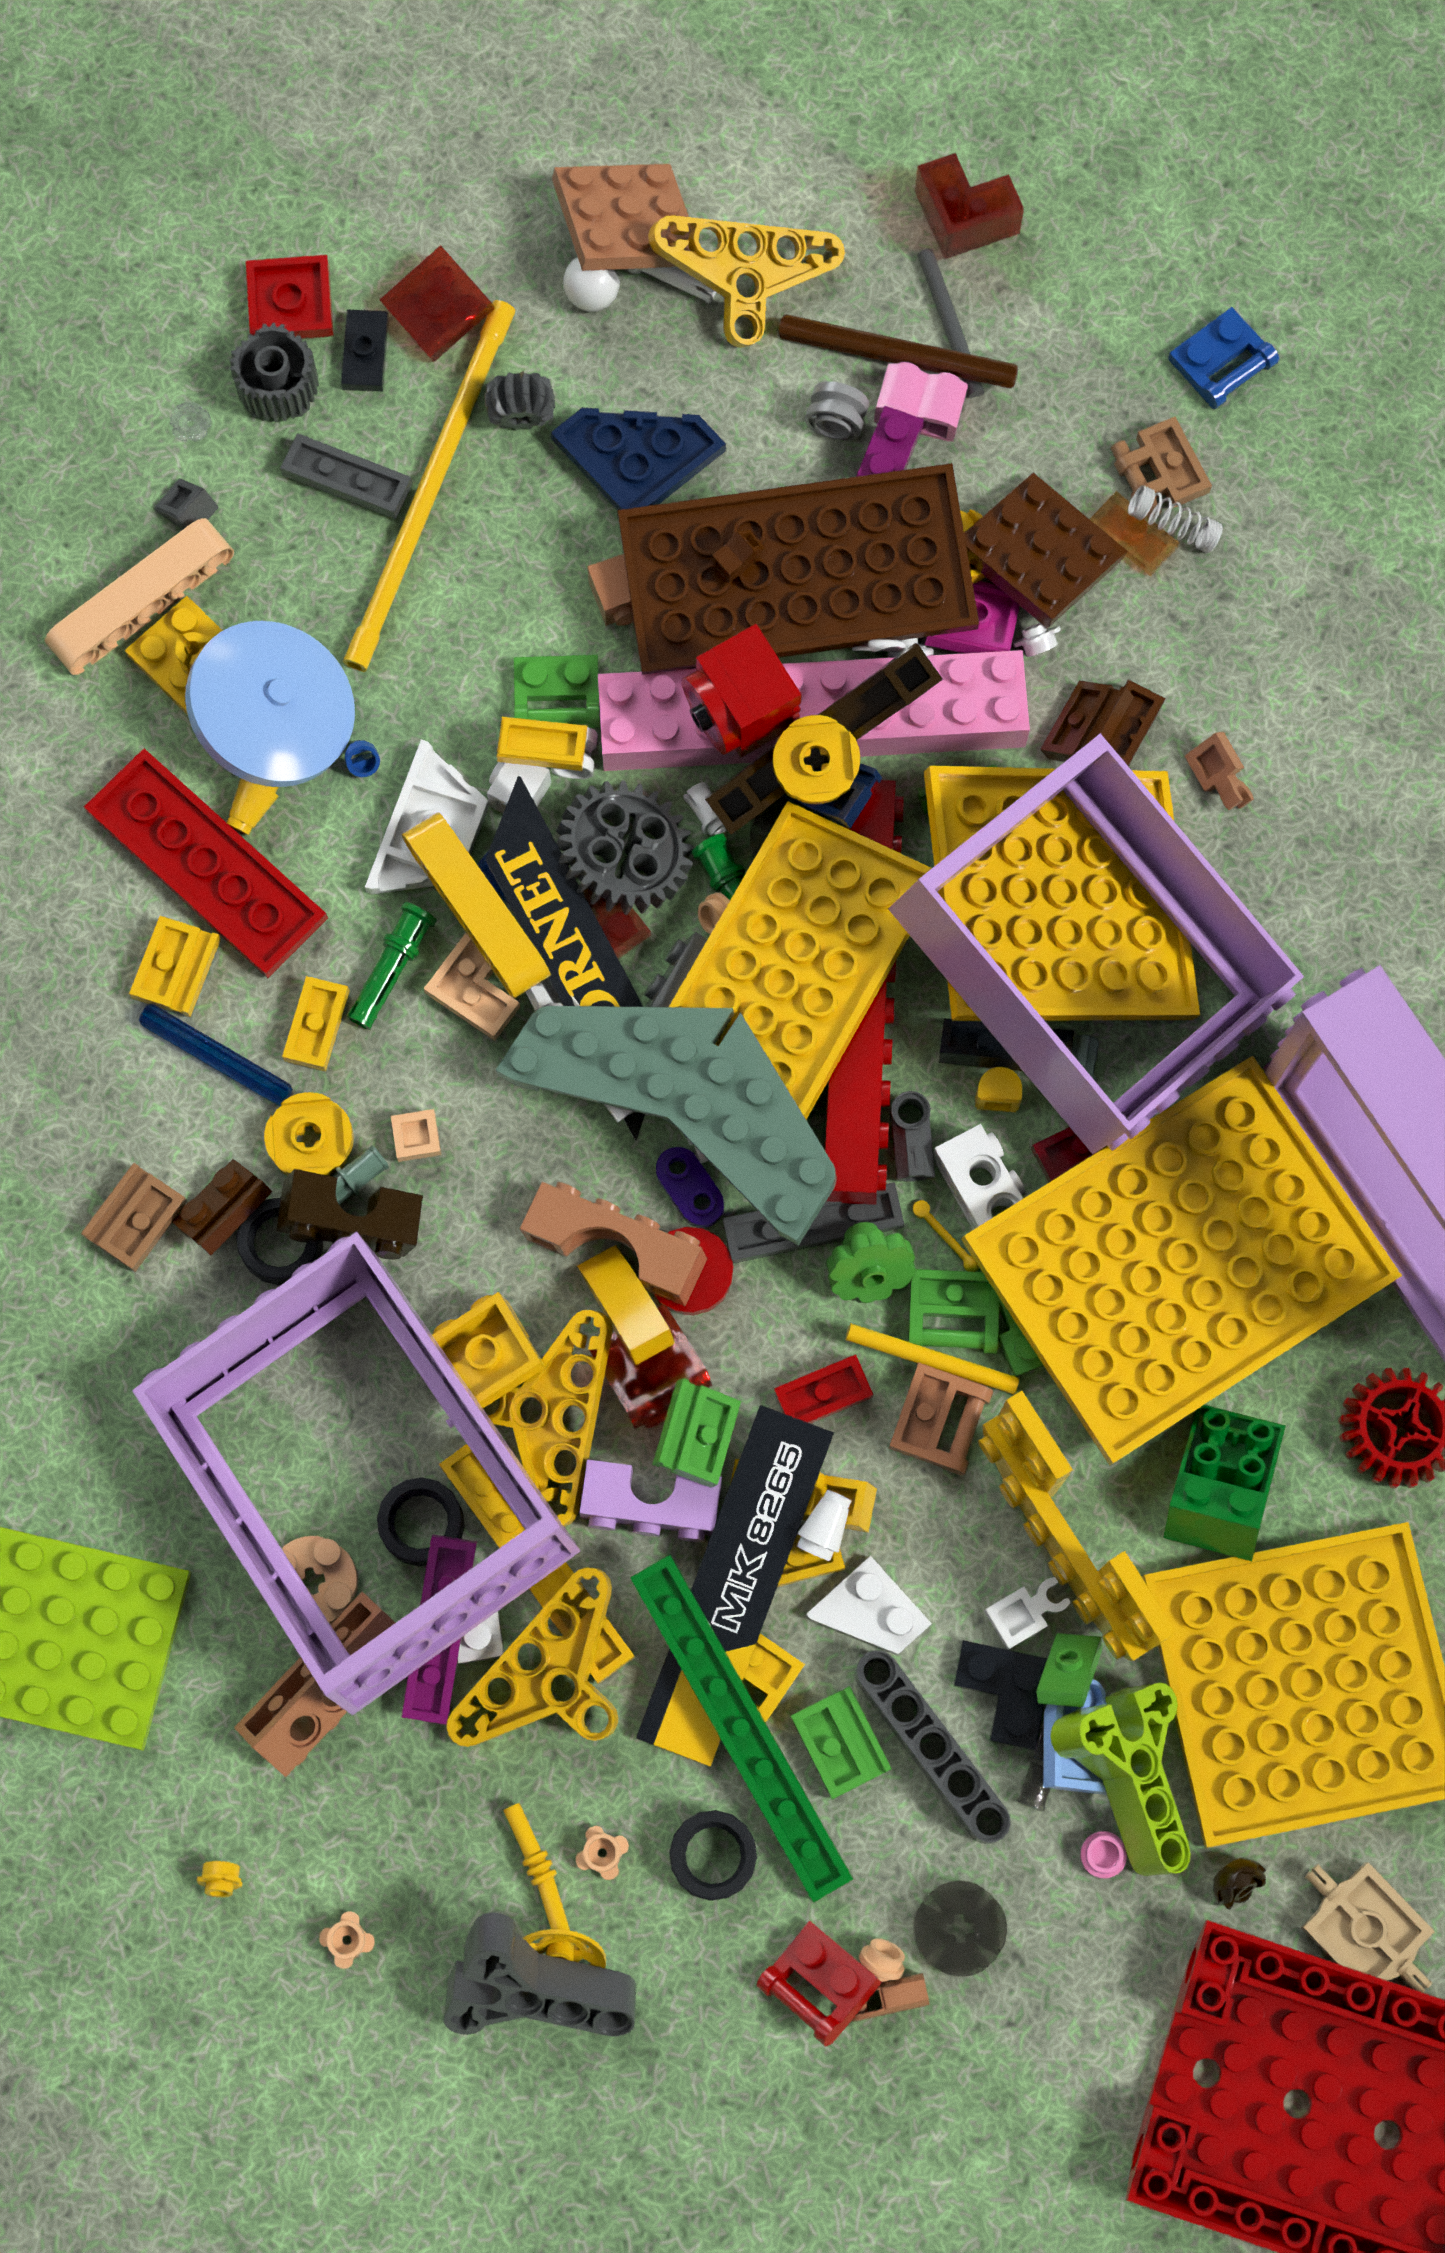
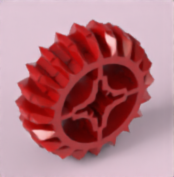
M1391 1367L1382 1371V1380L1375 1373H1371L1366 1377L1367 1387L1357 1383L1352 1388L1357 1399L1348 1397L1342 1404L1346 1410L1353 1414L1341 1415L1338 1423L1342 1426L1352 1427V1430L1342 1433L1339 1438L1341 1442L1354 1441L1355 1444L1345 1455L1348 1459H1353L1358 1454L1361 1455L1364 1461L1357 1467L1359 1473L1365 1472L1370 1466L1374 1467L1375 1471L1372 1475V1482L1379 1483L1387 1473L1389 1474L1388 1483L1390 1488H1397L1400 1485L1402 1475L1408 1488H1414L1418 1485V1475L1423 1481L1429 1483L1435 1478L1433 1469L1441 1473L1445 1471V1399L1441 1401L1436 1395L1442 1391L1443 1385L1437 1382L1430 1389L1426 1387L1427 1373H1420L1415 1381H1412L1411 1370L1407 1367L1400 1371L1398 1380ZM1398 1393L1407 1395L1398 1410H1390L1385 1407L1379 1410L1371 1406L1375 1398L1385 1394ZM1421 1404L1431 1417L1434 1436L1430 1434L1431 1429L1425 1427L1419 1420L1418 1412ZM1406 1413L1403 1428L1408 1432L1395 1441L1397 1426L1393 1423ZM1366 1420L1371 1421L1370 1426L1376 1428L1382 1435L1381 1453L1369 1438ZM1403 1445H1411L1416 1448L1423 1446L1429 1449L1427 1455L1418 1461L1399 1462L1394 1460L1396 1453L1401 1450Z

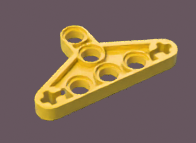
M675 215L665 216L655 222L650 228L648 235L649 244L653 251L724 297V335L729 343L739 348L751 346L762 338L765 330L766 298L838 267L845 255L841 239L829 232ZM669 226L671 234L683 236L689 232L688 240L679 239L668 246L667 239L662 238L660 232H663ZM702 229L711 230L716 234L718 245L715 251L709 252L701 247L699 234ZM743 233L750 234L756 241L757 248L753 256L744 255L738 247V238ZM785 237L793 242L795 255L791 260H786L779 256L776 246L780 238ZM824 243L825 250L832 252V257L825 260V262H823L824 258L820 254L811 253L805 256L806 249L814 250L823 246ZM687 245H688L690 251H685V250H684ZM740 275L749 276L755 283V292L752 297H744L738 292L736 282ZM738 317H746L752 322L754 331L750 339H743L737 335L735 321Z
M582 1310L576 1313L541 1359L546 1368L526 1380L521 1387H515L500 1397L498 1410L494 1414L488 1415L493 1424L513 1428L523 1468L547 1503L549 1501H556L559 1487L548 1488L549 1478L557 1483H572V1489H562L560 1503L567 1506L566 1514H558L557 1516L564 1527L573 1523L580 1510L587 1459L589 1460L612 1338V1325L609 1318L604 1313L595 1310ZM591 1317L594 1318L593 1324L596 1327H600L599 1336H591L588 1350H597L596 1358L586 1354L573 1355L574 1345L578 1348H586L587 1335L580 1333V1328L582 1324H589ZM584 1361L591 1366L593 1378L587 1386L580 1388L573 1383L571 1371L576 1363ZM530 1397L537 1399L542 1406L541 1417L532 1424L526 1422L520 1413L522 1403ZM571 1406L579 1407L585 1416L583 1426L575 1432L569 1431L563 1424V1414ZM563 1450L570 1451L576 1458V1468L568 1476L560 1475L554 1466L556 1455Z
M592 1567L579 1569L558 1590L451 1712L447 1720V1732L453 1742L459 1746H474L556 1713L587 1740L596 1741L604 1739L614 1733L619 1718L617 1710L588 1681L612 1592L611 1580L604 1571ZM596 1577L600 1581L596 1586L600 1595L598 1598L588 1596L579 1604V1607L588 1610L586 1615L581 1618L577 1608L564 1601V1598L568 1594L571 1600H576L584 1590L583 1585L580 1583L583 1578L592 1580ZM557 1609H563L568 1612L572 1620L569 1632L563 1636L555 1635L548 1626L550 1614ZM527 1643L534 1644L541 1652V1662L534 1670H526L518 1661V1652ZM561 1674L567 1675L574 1682L575 1691L568 1701H559L551 1692L553 1679ZM495 1678L505 1679L511 1687V1696L502 1705L492 1702L488 1696V1686ZM476 1698H478L484 1708L497 1713V1716L492 1721L488 1713L483 1714L475 1723V1727L479 1731L477 1735L470 1733L463 1736L460 1733L464 1726L459 1720L461 1716L466 1718L472 1717L481 1708L479 1705L474 1704ZM591 1706H600L608 1715V1725L600 1733L590 1731L585 1725L584 1716L587 1709Z

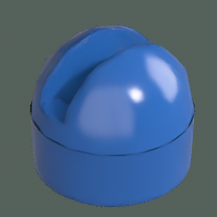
M356 740L348 746L345 752V763L353 775L368 777L379 768L380 757L373 744L365 740ZM365 751H370V752H371V753L364 754V755H360V756H358V757H356V758L351 759V757H352L353 755H356V754H359V753H362V752H365Z

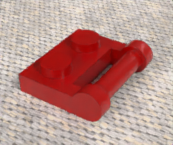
M809 1920L778 1960L764 1970L756 1986L766 1996L774 1995L813 2029L814 2038L827 2047L839 2037L882 1982ZM794 1970L837 2006L831 2015L826 2016L786 1982Z

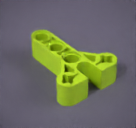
M1161 1682L1124 1688L1104 1697L1105 1705L1080 1708L1056 1720L1051 1728L1050 1735L1055 1752L1066 1759L1075 1758L1103 1781L1133 1869L1143 1876L1183 1872L1190 1862V1847L1161 1763L1168 1723L1174 1719L1177 1713L1178 1703L1173 1689Z

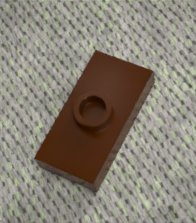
M1128 679L1124 687L1128 689L1134 698L1111 737L1109 744L1129 767L1166 698Z

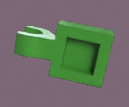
M999 1300V1310L1008 1331L998 1335V1341L1013 1376L1017 1377L1044 1366L1002 1301Z

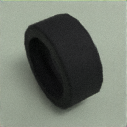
M281 1197L265 1199L239 1226L236 1235L238 1253L248 1270L261 1281L275 1285H282L288 1281L294 1271L300 1266L313 1263L319 1259L324 1247L322 1240L316 1239L314 1242L306 1243L302 1255L297 1261L288 1266L276 1267L268 1265L259 1258L254 1245L256 1232L264 1222L278 1217Z
M423 1477L405 1480L391 1488L381 1501L377 1515L379 1536L387 1550L403 1563L418 1567L427 1566L430 1547L422 1549L409 1547L398 1537L395 1531L394 1520L397 1510L405 1501L416 1496H427L441 1503L447 1513L448 1520L446 1532L443 1536L462 1539L465 1527L463 1509L453 1492L439 1481Z
M718 1810L699 1812L685 1820L674 1834L669 1851L671 1870L680 1886L694 1897L709 1901L727 1899L741 1891L753 1876L757 1861L755 1840L748 1827L734 1815ZM716 1827L726 1830L734 1836L740 1847L741 1859L739 1867L732 1877L721 1883L710 1884L700 1881L691 1873L687 1866L686 1850L688 1843L696 1833L706 1828Z

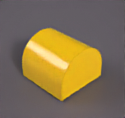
M995 1067L986 1071L981 1077L976 1091L975 1107H977V1110L1016 1112L1019 1110L1022 1101V1082L1019 1076L1011 1069L1005 1067Z

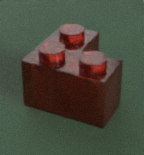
M956 153L917 166L915 194L944 260L1020 234L1024 207L1009 174L971 187Z

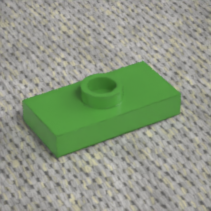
M1056 1634L1036 1690L1038 1703L1084 1707L1103 1650L1100 1636Z

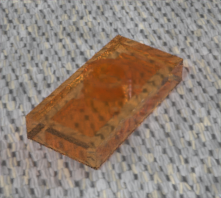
M1116 491L1090 520L1127 550L1125 555L1149 576H1152L1178 549L1180 542L1171 535H1168L1164 529L1158 530V525L1155 522L1149 525L1148 516H1145L1142 520L1129 516L1128 507L1130 502Z

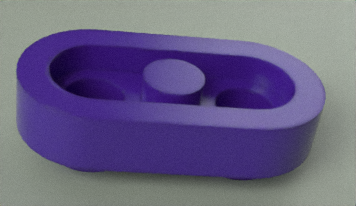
M672 1147L665 1150L657 1160L656 1176L687 1223L697 1228H707L716 1224L724 1211V1199L718 1187L693 1152L683 1147ZM674 1162H682L686 1166V1170L682 1174H673L669 1167ZM699 1197H705L711 1204L707 1209L699 1210L694 1206V1201Z

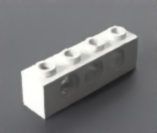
M981 1124L935 1147L933 1151L935 1164L973 1230L993 1218L991 1209L996 1206H1006L1009 1208L1022 1200L1023 1197L1021 1195L1025 1193L1024 1186L1014 1170L1008 1172L1000 1159L1004 1152L998 1139L992 1132L986 1134ZM983 1168L990 1172L993 1181L988 1185H978L972 1181L969 1173L973 1169Z

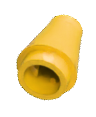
M240 778L226 823L249 836L252 828L254 829L279 797L276 794L279 787L259 785Z

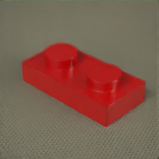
M856 1354L774 1388V1394L782 1412L810 1424L871 1399L874 1395Z

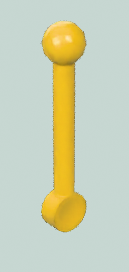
M924 1200L915 1202L913 1214L917 1218H924L963 1260V1267L966 1271H977L979 1266L972 1255H969L930 1213V1205Z

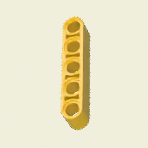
M439 812L401 834L406 846L513 999L551 976L545 961Z

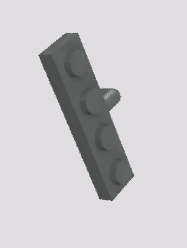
M895 1182L886 1184V1191H877L876 1205L826 1201L799 1245L780 1236L763 1219L759 1211L723 1218L727 1244L733 1264L844 1241V1234L847 1229L861 1222L873 1223L882 1232L901 1229L905 1225Z

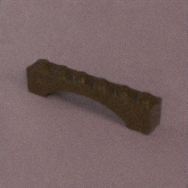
M914 643L817 715L828 716L838 721L837 723L843 725L848 732L850 731L857 741L899 710L915 701L942 681L943 678L921 647ZM774 747L705 797L706 802L730 834L744 826L786 793L774 774L772 761ZM819 748L811 749L810 756L804 758L805 765H811L813 771H816L822 764L829 761L828 755H821Z

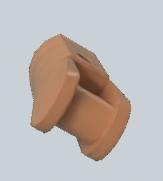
M923 1973L882 1982L876 1989L879 1992L882 2009L869 2011L866 2002L851 2022L930 2005Z

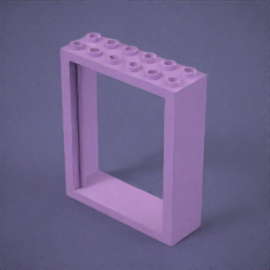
M1101 733L919 878L888 908L1092 1154L1106 1145L1113 1151L1128 1138L1132 1139L1151 1123L1149 1119L1173 1104L1180 1097L1179 1093L1187 1086H1192L1210 1071L1208 1067L1232 1052L1239 1045L1237 1042L1245 1035L1248 1036L1265 1023L1268 1020L1266 1016L1273 1010L1277 1011L1296 995L1291 988L1304 977ZM1061 791L1065 792L1235 996L1114 1103L937 893Z

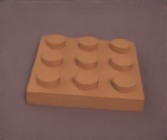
M670 164L554 168L552 182L582 271L677 267L653 251L648 238L652 225L665 216L689 217ZM669 226L666 230L660 232L661 237L667 239L668 246L679 239L688 240L689 232L683 236L673 235ZM688 245L685 247V251H690Z

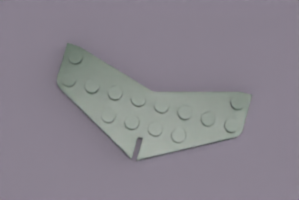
M544 1006L531 1015L496 1068L499 1077L518 1087L535 1091L544 1089L660 1117L671 1123L762 1214L763 1219L780 1236L796 1245L800 1244L835 1188L837 1177L833 1163L741 1012L720 1045H715L734 1016L733 1008Z

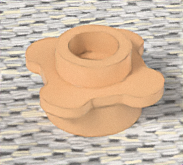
M592 1826L586 1831L587 1842L583 1851L576 1855V1864L581 1870L592 1869L599 1872L603 1879L612 1880L619 1874L618 1863L621 1856L627 1853L629 1849L628 1841L623 1836L613 1837L604 1833L600 1826ZM601 1848L607 1851V1855L603 1858L598 1856V1850Z
M355 1912L343 1913L340 1922L336 1923L332 1928H324L319 1935L320 1944L328 1947L329 1951L335 1956V1965L342 1969L351 1967L358 1955L362 1952L372 1951L375 1945L374 1936L363 1930L359 1924L360 1917ZM346 1935L351 1937V1943L348 1945L343 1943V1938Z

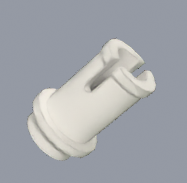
M701 782L691 787L687 791L688 794H684L683 799L690 805L703 824L701 827L702 832L710 834L711 837L727 833L728 830L705 800V797L711 793L707 783Z

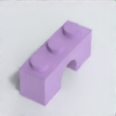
M587 1459L580 1516L581 1519L589 1520L588 1527L612 1531L615 1530L616 1523L633 1525V1533L645 1536H660L661 1529L678 1531V1539L690 1542H704L705 1535H712L717 1521L722 1477L719 1478L718 1485L710 1488L676 1474L675 1487L671 1496L659 1504H647L637 1499L631 1490L632 1465Z

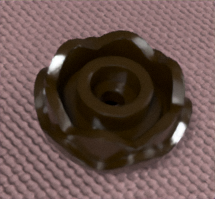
M1244 1857L1235 1859L1227 1864L1215 1875L1213 1880V1892L1217 1903L1221 1902L1229 1910L1233 1907L1234 1902L1243 1903L1248 1901L1254 1888H1260L1266 1884V1876L1264 1874L1266 1869L1260 1863Z

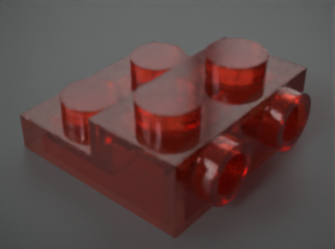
M665 1304L657 1309L668 1325L675 1344L645 1361L635 1365L621 1339L617 1337L615 1332L612 1333L604 1377L634 1429L642 1425L646 1428H653L664 1422L676 1381L685 1378L689 1380V1383L697 1386L703 1385L708 1388L712 1386L706 1367ZM589 1350L591 1356L596 1358L597 1350Z

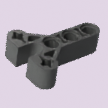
M496 1912L484 1913L474 1921L466 1938L464 1962L456 1960L448 1977L444 2024L452 2032L468 2035L481 2031L487 2025L519 2018H529L606 2036H623L630 2033L635 2025L636 1982L630 1975L622 1972L539 1954L516 1932V1924L508 1915Z

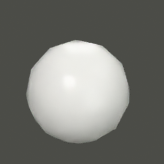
M578 257L574 258L567 266L563 277V287L568 300L578 309L586 312H598L609 307L616 298L620 286L619 278L614 270L582 271Z

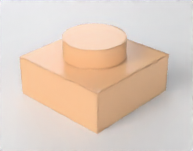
M434 1109L391 1116L398 1162L442 1155Z

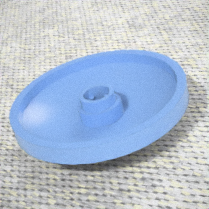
M250 621L231 626L217 634L205 645L195 659L187 678L185 692L186 710L198 741L220 766L246 781L270 787H286L305 783L325 772L342 754L350 740L355 720V706L352 689L346 674L328 649L312 636L292 626L272 621Z

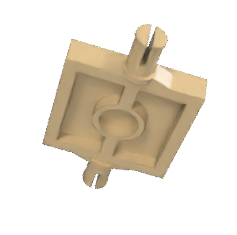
M1369 1862L1364 1863L1348 1880L1338 1884L1319 1864L1315 1865L1311 1869L1312 1871L1308 1872L1304 1878L1324 1898L1318 1910L1300 1928L1334 1963L1387 1981L1400 1976L1412 1989L1424 1993L1426 1991L1424 1988H1429L1432 1982L1412 1962L1415 1960L1419 1948L1435 1931Z

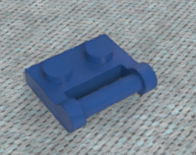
M1233 307L1171 351L1168 356V360L1213 409L1226 402V396L1263 368L1269 370L1280 359L1276 349L1270 343L1264 342ZM1248 349L1253 355L1217 383L1210 381V376Z

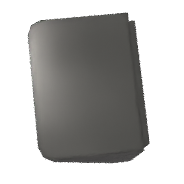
M180 478L156 504L154 510L183 530L196 520L202 518L209 520L218 509V505L204 488Z

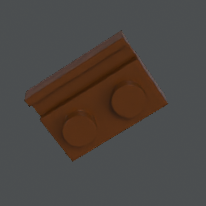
M1079 680L1040 750L1050 760L1065 762L1100 733L1109 743L1134 698L1126 687H1121L1118 690L1114 689L1112 685Z
M232 1159L214 1175L212 1181L194 1199L185 1204L181 1213L172 1223L211 1256L273 1191L261 1179H258L252 1172Z

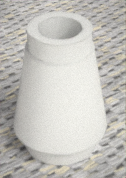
M827 1489L824 1497L821 1498L797 1533L801 1536L797 1547L830 1561L834 1551L839 1553L849 1512L848 1508L852 1500Z

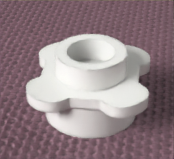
M1041 623L1034 624L1022 630L1024 638L1015 641L1013 645L1014 647L1023 646L1027 657L1043 653L1058 645L1054 634L1059 632L1061 628L1060 626H1055L1047 629Z

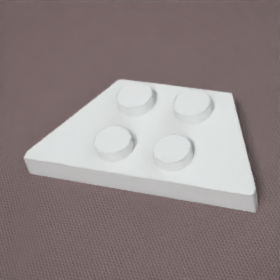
M421 740L366 882L365 889L367 893L379 894L433 886L409 851L401 834L437 812L444 817L468 853L471 855L489 808L488 800L474 786H470L463 780V776L451 764L448 765L433 751V747L427 741Z

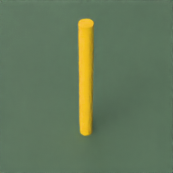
M850 1323L845 1340L911 1362H919L1013 1395L1019 1384V1377Z

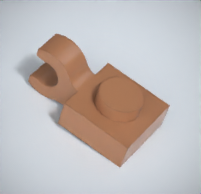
M1224 732L1214 733L1185 755L1203 790L1207 792L1217 789L1222 803L1228 810L1235 806L1241 809L1254 800L1250 789L1235 775L1244 769V766Z

